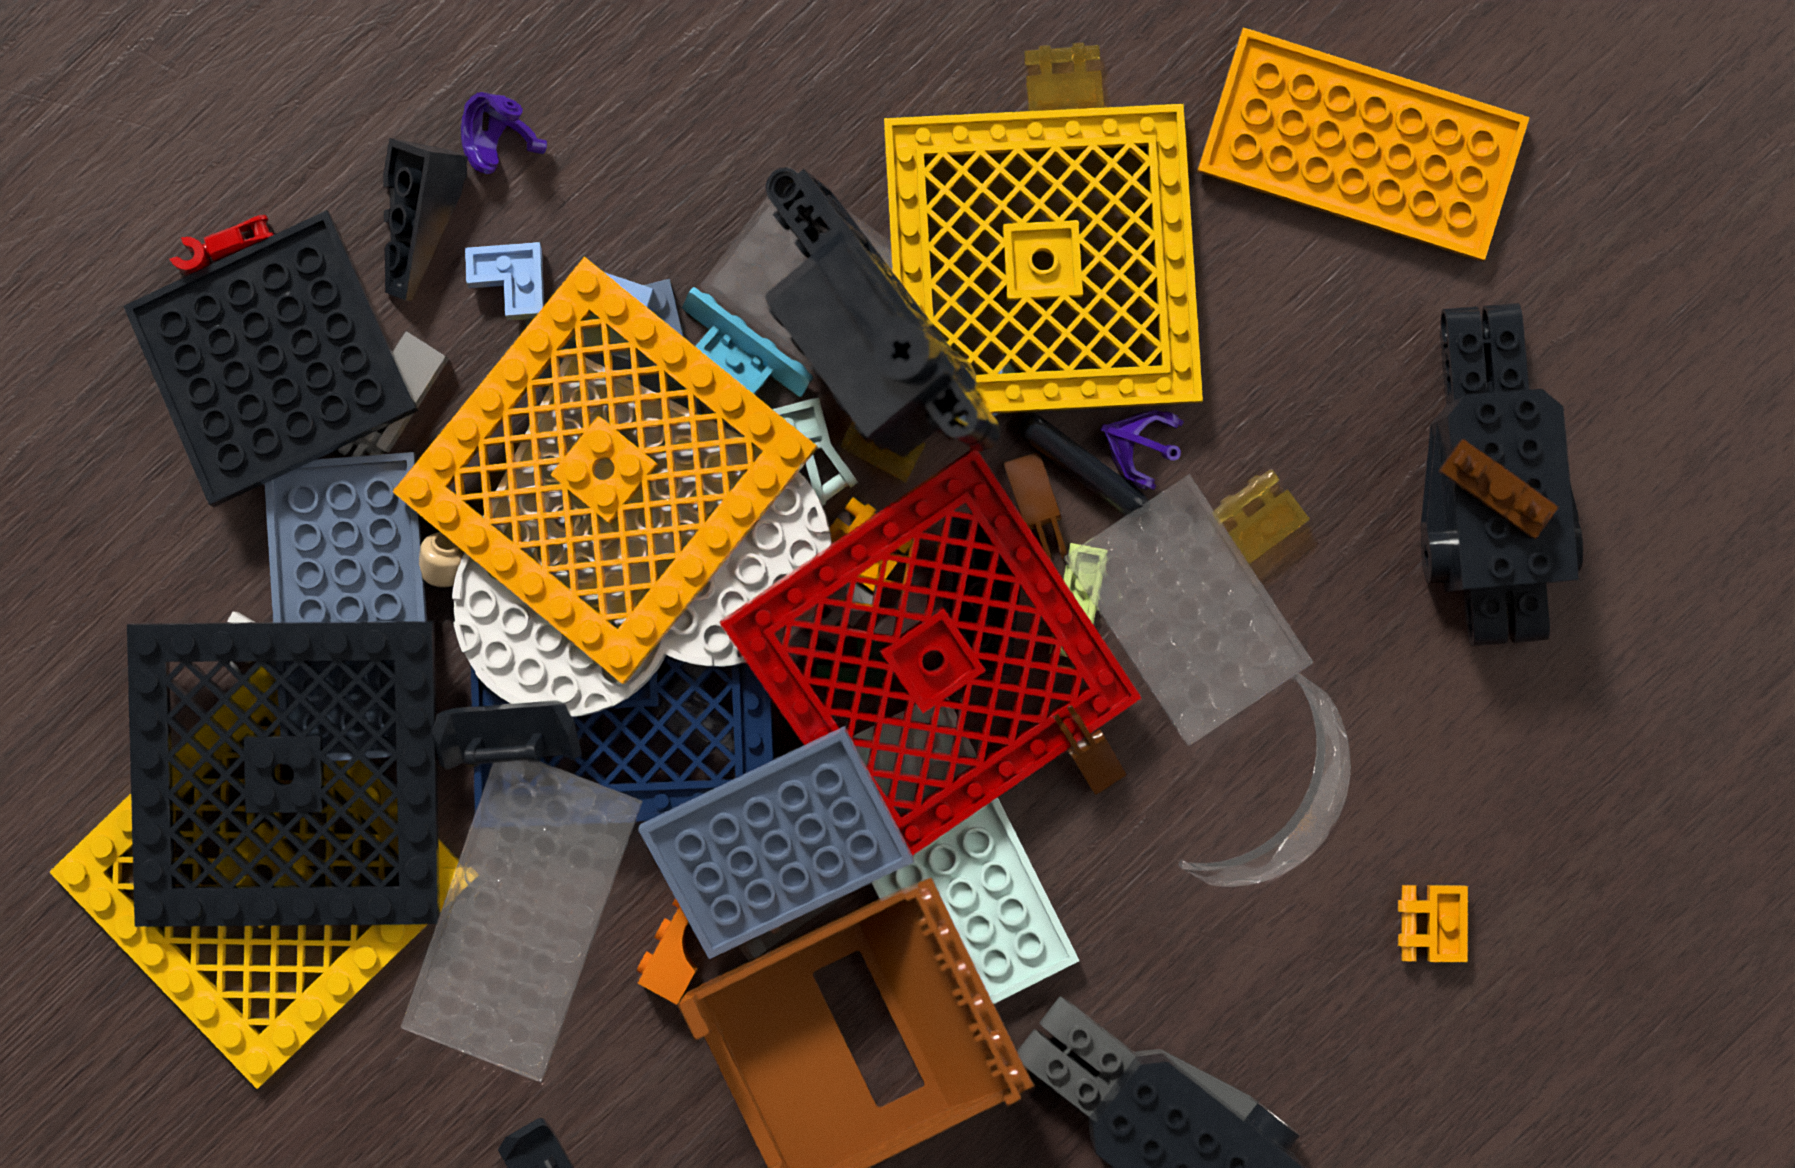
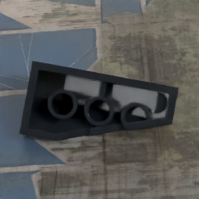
M389 138L383 173V188H390V209L384 210V222L389 223L391 241L384 248L386 293L405 301L413 300L462 194L463 183L467 176L466 165L468 156L448 149Z

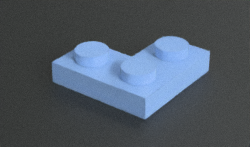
M540 242L465 248L466 283L468 288L504 286L505 316L507 321L534 319L544 307L543 261Z

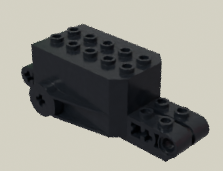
M787 167L773 171L766 182V194L777 209L773 215L786 231L791 230L798 238L794 243L807 259L765 294L770 307L769 312L792 336L790 340L802 355H806L813 366L811 368L815 375L825 385H828L835 394L833 398L839 407L855 421V428L869 444L873 441L880 450L887 448L903 458L936 431L939 434L943 432L948 439H956L972 450L987 451L998 442L1000 426L979 398L980 394L976 390L978 385L976 373L971 363L952 350L829 187L817 180L805 169L799 173ZM822 227H824L825 229L827 228L828 231L824 232ZM965 414V415L967 416V417L965 418L966 422L963 421V420H960L959 417H961V416H963V415Z
M1519 303L1484 305L1482 308V318L1477 306L1442 309L1440 342L1446 406L1430 424L1420 525L1421 558L1424 576L1428 584L1444 582L1445 592L1464 591L1467 634L1471 646L1506 644L1508 641V629L1513 643L1545 641L1549 639L1550 635L1546 584L1579 580L1578 571L1581 570L1583 564L1582 531L1570 485L1564 406L1544 389L1529 390L1523 315ZM1460 440H1466L1558 506V509L1536 539L1526 535L1438 472Z

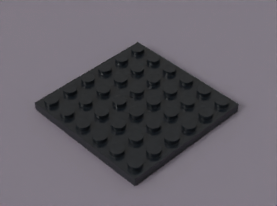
M328 210L123 306L207 502L213 508L419 411Z

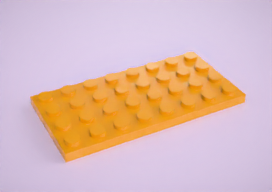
M1243 27L1197 172L1483 262L1490 246L1530 117Z

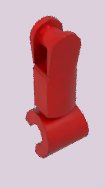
M258 215L238 225L204 237L205 243L203 244L192 237H181L183 245L190 252H193L194 256L187 261L176 256L171 258L170 261L182 274L188 276L209 266L210 257L213 261L220 260L274 235V233L269 232L267 228V215ZM252 229L255 237L245 240L243 232Z

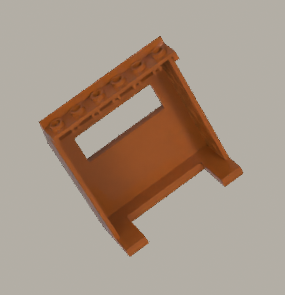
M932 877L855 908L687 991L678 1004L695 1040L704 1036L768 1168H869L996 1104L1005 1101L1008 1106L1021 1099V1092L1033 1087L1031 1079ZM855 951L861 952L924 1081L922 1087L881 1107L877 1106L813 975L814 971Z

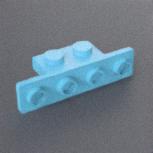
M695 287L690 290L682 309L709 329L695 346L754 395L772 376L797 396L802 397L813 379V376L804 365L798 361L791 360L779 351L771 340L762 338L751 330L740 317L731 315L719 306L716 300L709 294L702 293Z

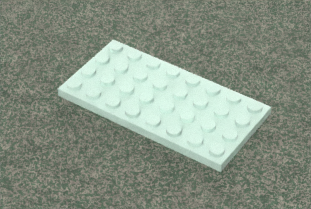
M914 705L911 720L929 723L932 708L923 714L918 706ZM941 706L937 725L955 728L957 715L954 709ZM904 711L892 717L903 719ZM883 724L879 742L898 745L901 726ZM874 726L853 737L872 740ZM909 728L906 746L924 749L927 731ZM935 732L932 751L950 754L953 735ZM962 737L958 755L976 758L977 755L969 739ZM855 746L864 764L867 765L870 748ZM877 750L874 768L893 771L896 753ZM904 754L900 772L919 775L922 757ZM930 759L927 777L945 780L948 762ZM956 763L954 777L968 769L971 765ZM873 776L886 796H888L891 779ZM899 780L895 798L914 801L917 783ZM925 785L922 799L940 787ZM998 797L914 854V863L872 882L879 898H882L932 877L993 1004L1079 961ZM895 807L899 815L908 810L906 808Z

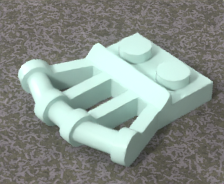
M819 397L773 409L816 444L818 449L822 448L839 471V474L821 486L814 455L806 462L812 488L816 492L822 506L826 505L827 500L849 485L851 488L858 483L831 445Z

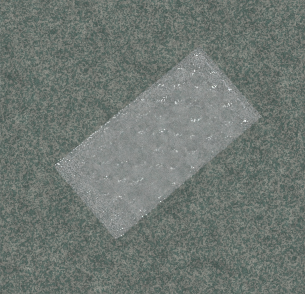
M527 760L493 763L401 1028L541 1082L546 1074L643 801L540 761L529 763Z

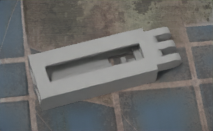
M406 331L394 349L393 354L418 408L449 358ZM414 413L388 425L383 434L375 431L339 448L338 452L346 456L352 446L356 445L357 448L351 457L364 456L366 452L370 455H382L384 451L389 453Z

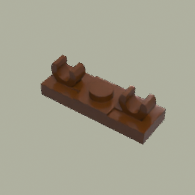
M1464 439L1459 441L1438 471L1532 539L1538 537L1558 509V506Z

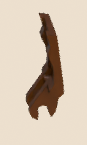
M1039 451L1003 462L1021 517L1030 530L1036 528L1040 545L1050 560L1052 557L1042 526L1051 524L1062 559L1067 558V551L1057 521L1062 520Z
M1070 705L1067 709L1086 739L1077 744L1059 714L1053 717L1072 746L1068 750L1093 793L1097 795L1127 774L1101 730L1091 735L1080 716L1076 713L1073 706Z

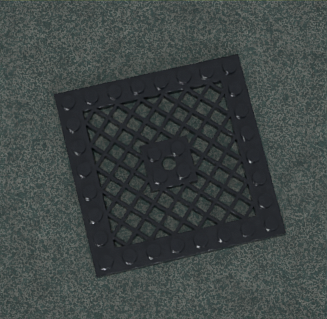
M434 621L127 624L135 927L438 924L440 922L437 753L431 733L436 720ZM372 660L360 673L346 662ZM384 660H395V671ZM257 661L245 674L233 663ZM270 661L295 662L282 674ZM308 661L333 662L322 673H319ZM170 662H181L170 673ZM194 662L218 663L206 674ZM338 665L353 679L341 692L326 679ZM376 665L391 679L379 692L364 679ZM262 666L276 679L275 683L265 693L250 680ZM299 666L315 679L303 693L288 680ZM185 667L200 680L189 693L174 680ZM223 667L239 680L227 693L212 680ZM319 684L334 698L323 711L318 709L307 698ZM357 684L372 697L361 711L345 698ZM243 685L258 699L246 712L232 699V696ZM281 685L296 698L284 712L269 698ZM394 685L396 709L383 697ZM205 686L220 699L209 712L193 699ZM170 689L181 699L172 711ZM338 703L354 717L342 730L327 717ZM376 703L392 717L380 730L364 716ZM262 704L277 717L266 731L251 718ZM300 704L315 717L304 730L289 717ZM186 705L201 718L190 731L175 718ZM224 705L239 717V720L228 731L213 718ZM320 722L335 736L324 749L322 735H308ZM358 722L373 735L361 749L346 736ZM395 722L396 746L384 735ZM245 723L256 735L245 736L243 747L232 735ZM283 723L295 735L271 734ZM205 724L210 726L221 737L209 750L195 737L196 733ZM171 727L183 737L173 749ZM377 740L392 754L381 767L365 755ZM339 741L354 754L352 759L343 768L326 755ZM225 742L240 755L229 769L214 756ZM187 743L202 756L191 769L176 756ZM396 759L397 784L385 773ZM358 760L374 774L362 787L347 773ZM207 761L222 775L211 787H208L195 774ZM243 762L245 766V784L233 774ZM324 763L336 774L325 786ZM278 764H287L293 769L294 779L290 784H282L276 779L275 768ZM172 765L184 775L174 786ZM378 778L393 792L382 805L366 792ZM339 779L355 792L344 805L328 792ZM188 780L203 794L192 807L177 793ZM226 780L241 793L230 806L215 793ZM359 797L375 811L363 824L348 811ZM396 798L398 822L385 810ZM207 799L222 812L212 825L196 812ZM244 800L246 813H260L249 825L234 812ZM324 800L336 811L335 815L325 825L312 813L325 810ZM173 803L185 813L175 824L173 820ZM299 812L287 825L275 814ZM378 816L394 830L382 843L367 829ZM265 817L280 831L269 844L253 830ZM302 817L318 830L307 843L291 830ZM340 817L356 830L345 843L329 830ZM189 818L204 831L193 844L178 831ZM226 818L231 820L242 831L231 844L216 831ZM322 835L337 849L326 862L310 848ZM360 835L376 849L364 862L348 848ZM397 835L399 859L386 848ZM246 836L262 850L250 863L235 849ZM284 836L299 849L289 862H286L273 849ZM208 837L223 850L212 863L197 849ZM174 840L185 850L176 862L174 859ZM341 854L357 868L345 881L330 867ZM379 854L395 868L383 881L368 867ZM228 855L243 869L232 881L217 868ZM265 855L281 869L270 881L254 867ZM303 855L319 868L308 881L292 867ZM189 856L205 869L194 882L179 869L180 865ZM399 872V884H388ZM286 873L297 885L274 884ZM324 873L335 885L312 884ZM362 873L374 885L349 884ZM210 874L222 886L198 885ZM248 874L260 886L236 885ZM175 878H176L183 886H175Z

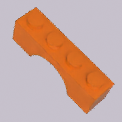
M675 898L672 905L678 909L673 919L670 921L664 918L654 936L655 939L660 941L655 952L652 954L646 951L636 971L642 974L638 984L678 1005L698 967L690 958L685 944V933L689 921Z

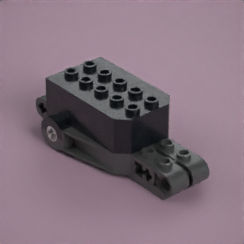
M1059 996L1039 1023L1065 1044L1063 1048L1059 1047L1053 1040L1037 1029H1034L1017 1050L1023 1065L1088 1116L1090 1138L1095 1152L1114 1168H1305L1295 1154L1289 1150L1300 1135L1252 1096L1162 1049L1132 1051L1062 996ZM1071 1050L1097 1069L1096 1075L1073 1058L1069 1052Z

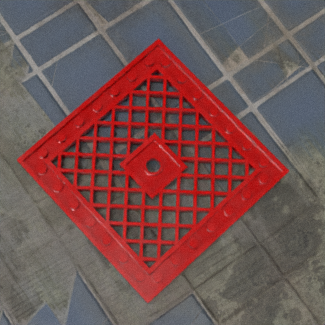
M972 449L719 621L804 745L840 729L831 715L849 718L846 730L855 746L870 748L867 765L865 766L912 855L1072 747L1055 721L1054 715L1059 714L1075 741L1079 742L1085 736L1068 711V706H1073L1088 731L1092 733L1142 698L979 452ZM965 503L971 513L955 509ZM952 516L970 520L966 539L948 536ZM943 518L940 535L923 532ZM978 523L992 544L974 541ZM920 538L938 541L935 561L916 558ZM911 540L908 556L892 554V552ZM946 543L965 546L961 566L942 563ZM973 548L991 551L987 570L969 567ZM999 555L1013 575L995 572ZM888 560L907 563L903 583L884 580ZM880 561L877 578L860 575ZM914 565L933 568L929 587L911 584ZM941 570L959 573L956 592L937 589ZM967 574L986 578L982 597L964 594ZM994 579L1012 582L1008 602L990 599ZM856 582L875 585L871 604L852 601ZM848 583L845 600L828 597ZM1020 586L1034 606L1016 603ZM882 587L901 590L898 609L879 606ZM909 591L928 595L924 614L905 611ZM936 596L954 599L951 617H949L942 606L933 612ZM962 601L980 604L977 623L958 620ZM824 604L843 607L840 626L820 623ZM816 605L813 622L796 619ZM988 606L1006 609L1003 628L985 625ZM851 609L870 612L866 631L847 628ZM1015 610L1033 613L1029 632L1011 629ZM877 613L896 616L893 635L874 632ZM1040 617H1042L1054 637L1037 634ZM904 618L920 621L901 634ZM792 626L811 629L808 648L788 645ZM784 627L782 642H780L774 633ZM958 628L975 630L972 648H970ZM819 630L838 634L834 653L815 649ZM983 632L1001 635L997 654L979 651ZM845 635L864 638L861 657L842 654ZM1009 637L1027 640L1023 659L1005 656ZM872 640L888 642L879 649L887 662L868 659ZM1035 641L1053 644L1049 663L1032 660ZM1061 647L1074 667L1058 665ZM931 650L941 652L943 657L941 665L934 670L925 669L922 665L923 656ZM788 653L806 655L803 674ZM813 657L833 660L829 679L810 676ZM979 659L996 661L992 680L976 678L986 671ZM840 662L859 665L856 684L837 680ZM1004 663L1022 666L1018 685L1000 682ZM867 666L886 669L882 688L863 685ZM1030 668L1048 671L1044 689L1026 686ZM893 671L907 692L890 690ZM1056 672L1074 675L1070 694L1052 691ZM1083 679L1087 687L1079 692L1081 680ZM810 684L827 687L824 705ZM972 685L990 688L987 706L969 703ZM963 687L961 702L945 699ZM835 688L854 691L850 710L831 707ZM998 689L1016 692L1013 711L995 708ZM861 693L880 696L877 714L858 711ZM1025 694L1042 697L1039 715L1021 712ZM888 697L907 700L903 719L884 716ZM1051 698L1065 701L1048 713ZM914 702L923 714L932 708L929 723L911 720ZM941 706L959 709L955 728L937 725ZM967 711L985 714L981 732L963 729ZM993 715L1011 718L1007 737L989 734ZM856 719L875 722L872 740L853 737ZM1019 720L1034 722L1016 735ZM883 724L901 726L898 745L879 742ZM909 728L927 731L924 749L906 746ZM935 732L953 735L950 754L932 751ZM962 737L980 740L976 758L958 755ZM988 742L1002 744L985 756ZM877 750L896 753L893 771L874 768ZM904 754L922 757L919 775L900 772ZM930 759L948 762L945 780L927 777ZM956 763L971 765L968 769L954 777ZM873 776L891 779L888 796H886ZM899 780L917 783L914 801L895 798ZM925 785L940 787L922 799ZM895 807L906 808L908 810L899 815Z

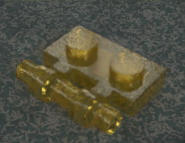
M1084 42L1072 43V47L1051 49L1050 45L1039 46V50L1024 51L1025 66L1040 64V75L1026 76L1028 111L1104 108L1101 70L1086 71L1085 61L1100 60L1099 45L1084 46ZM1073 62L1074 72L1052 74V63Z
M1269 469L1260 477L1255 475L1247 481L1248 486L1233 497L1231 495L1226 496L1220 501L1221 505L1210 513L1218 525L1229 517L1235 521L1237 526L1226 533V536L1247 564L1253 562L1310 520L1288 489L1277 497H1274L1269 488L1280 481L1272 469ZM1258 497L1265 506L1250 517H1247L1242 508Z

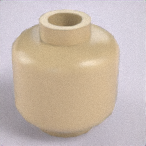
M441 532L431 534L424 539L420 546L419 566L422 578L427 583L436 587L454 586L456 573L464 551Z

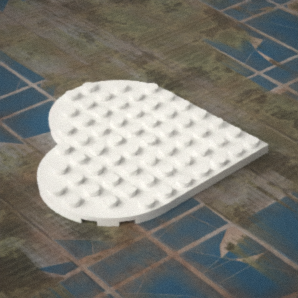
M577 356L565 357L560 365L561 377L579 375ZM586 358L587 374L605 372L604 366ZM626 377L614 379L616 397L634 395L632 380ZM606 380L588 382L589 400L608 398ZM580 383L561 385L563 403L581 401ZM641 385L642 394L655 393ZM550 386L540 406L555 404L553 386ZM661 400L643 402L644 421L663 419ZM669 400L671 418L690 416L689 409ZM635 403L616 405L618 424L636 422ZM608 406L590 408L591 424L598 415L610 424ZM582 409L564 411L565 430L583 428ZM555 412L537 414L539 433L557 431ZM713 421L698 423L700 442L719 440L717 423ZM690 424L672 426L673 445L692 443ZM530 425L525 434H531ZM664 427L645 429L647 448L665 446ZM725 428L726 439L743 437ZM637 430L620 431L623 436L639 448ZM581 436L566 437L567 453ZM558 438L540 440L541 459L559 457ZM531 441L521 442L515 453V462L533 460ZM746 444L727 446L729 466L748 464ZM754 444L756 460L763 451ZM719 447L700 449L702 469L721 467ZM693 450L674 452L676 471L695 470ZM666 453L648 455L659 464L652 474L668 472ZM609 459L599 461L595 467V474L599 480L609 479L614 473V464ZM558 465L542 467L544 486L561 484L550 475ZM534 468L516 470L517 489L535 487ZM507 471L496 491L509 490ZM746 471L729 473L731 490ZM798 472L626 684L619 682L465 552L458 566L452 593L455 622L453 623L459 645L476 671L475 674L499 697L511 704L558 700L566 705L572 717L601 712L626 700L650 680L666 655L691 664L712 667L747 663L719 621L832 545L827 516L816 492L806 478ZM722 474L703 476L705 495L724 493ZM695 477L676 479L678 498L697 496ZM669 480L650 482L651 501L670 499ZM642 486L627 504L644 502ZM562 491L544 493L546 513L564 511ZM571 492L572 510L590 508ZM536 494L518 496L520 515L538 514ZM509 497L492 499L493 518L511 516ZM722 501L705 503L707 519ZM698 504L679 506L680 525L699 523ZM671 507L652 508L654 528L673 526ZM644 509L626 511L627 531L646 529ZM591 515L573 517L575 536L593 535ZM599 515L601 534L619 532L618 516L610 524ZM565 518L547 520L548 539L566 538ZM538 521L520 523L522 542L540 540ZM512 524L494 525L513 541ZM697 531L681 532L683 549ZM673 533L655 535L656 555L675 553ZM647 536L628 538L630 558L648 556ZM620 539L602 541L603 561L622 559ZM594 542L575 544L577 563L595 561ZM567 545L549 546L550 566L569 564ZM540 547L523 549L542 565ZM674 560L657 562L658 579ZM649 563L630 565L632 585L651 583ZM622 566L604 567L606 587L624 585ZM596 568L578 570L579 590L597 588ZM569 571L552 573L571 589ZM649 590L633 591L634 609ZM625 592L606 594L608 614L626 612ZM598 595L580 597L600 613ZM816 605L796 619L809 621L815 612ZM626 619L609 622L616 628H619ZM792 626L789 641L803 628ZM784 627L774 633L780 642H782Z

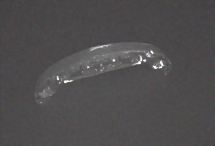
M1294 674L1291 680L1302 687L1309 702L1314 719L1317 742L1315 767L1307 793L1289 822L1270 840L1256 849L1232 859L1212 863H1187L1181 859L1178 864L1180 868L1209 885L1221 887L1252 885L1273 879L1290 871L1306 860L1329 835L1330 827L1337 822L1350 781L1351 760L1347 734L1340 714L1329 695L1301 674Z

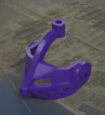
M479 92L466 102L461 122V140L469 163L477 171L485 174L495 172L499 163L496 151L497 142L507 125L516 130L525 139L527 151L542 155L545 153L547 141L538 139L535 133L519 120L523 109L516 101L503 95ZM484 111L489 113L487 131L482 129Z
M1152 410L1141 412L1109 425L1102 424L1100 431L1104 432L1107 437L1115 467L1123 477L1134 482V486L1146 491L1147 489L1155 491L1157 485L1154 484L1155 479L1135 469L1133 463L1134 443L1162 453L1163 458L1166 460H1177L1181 455L1179 447L1175 445L1164 446L1139 436V433L1146 425L1153 421L1174 429L1182 427L1184 421L1168 411Z

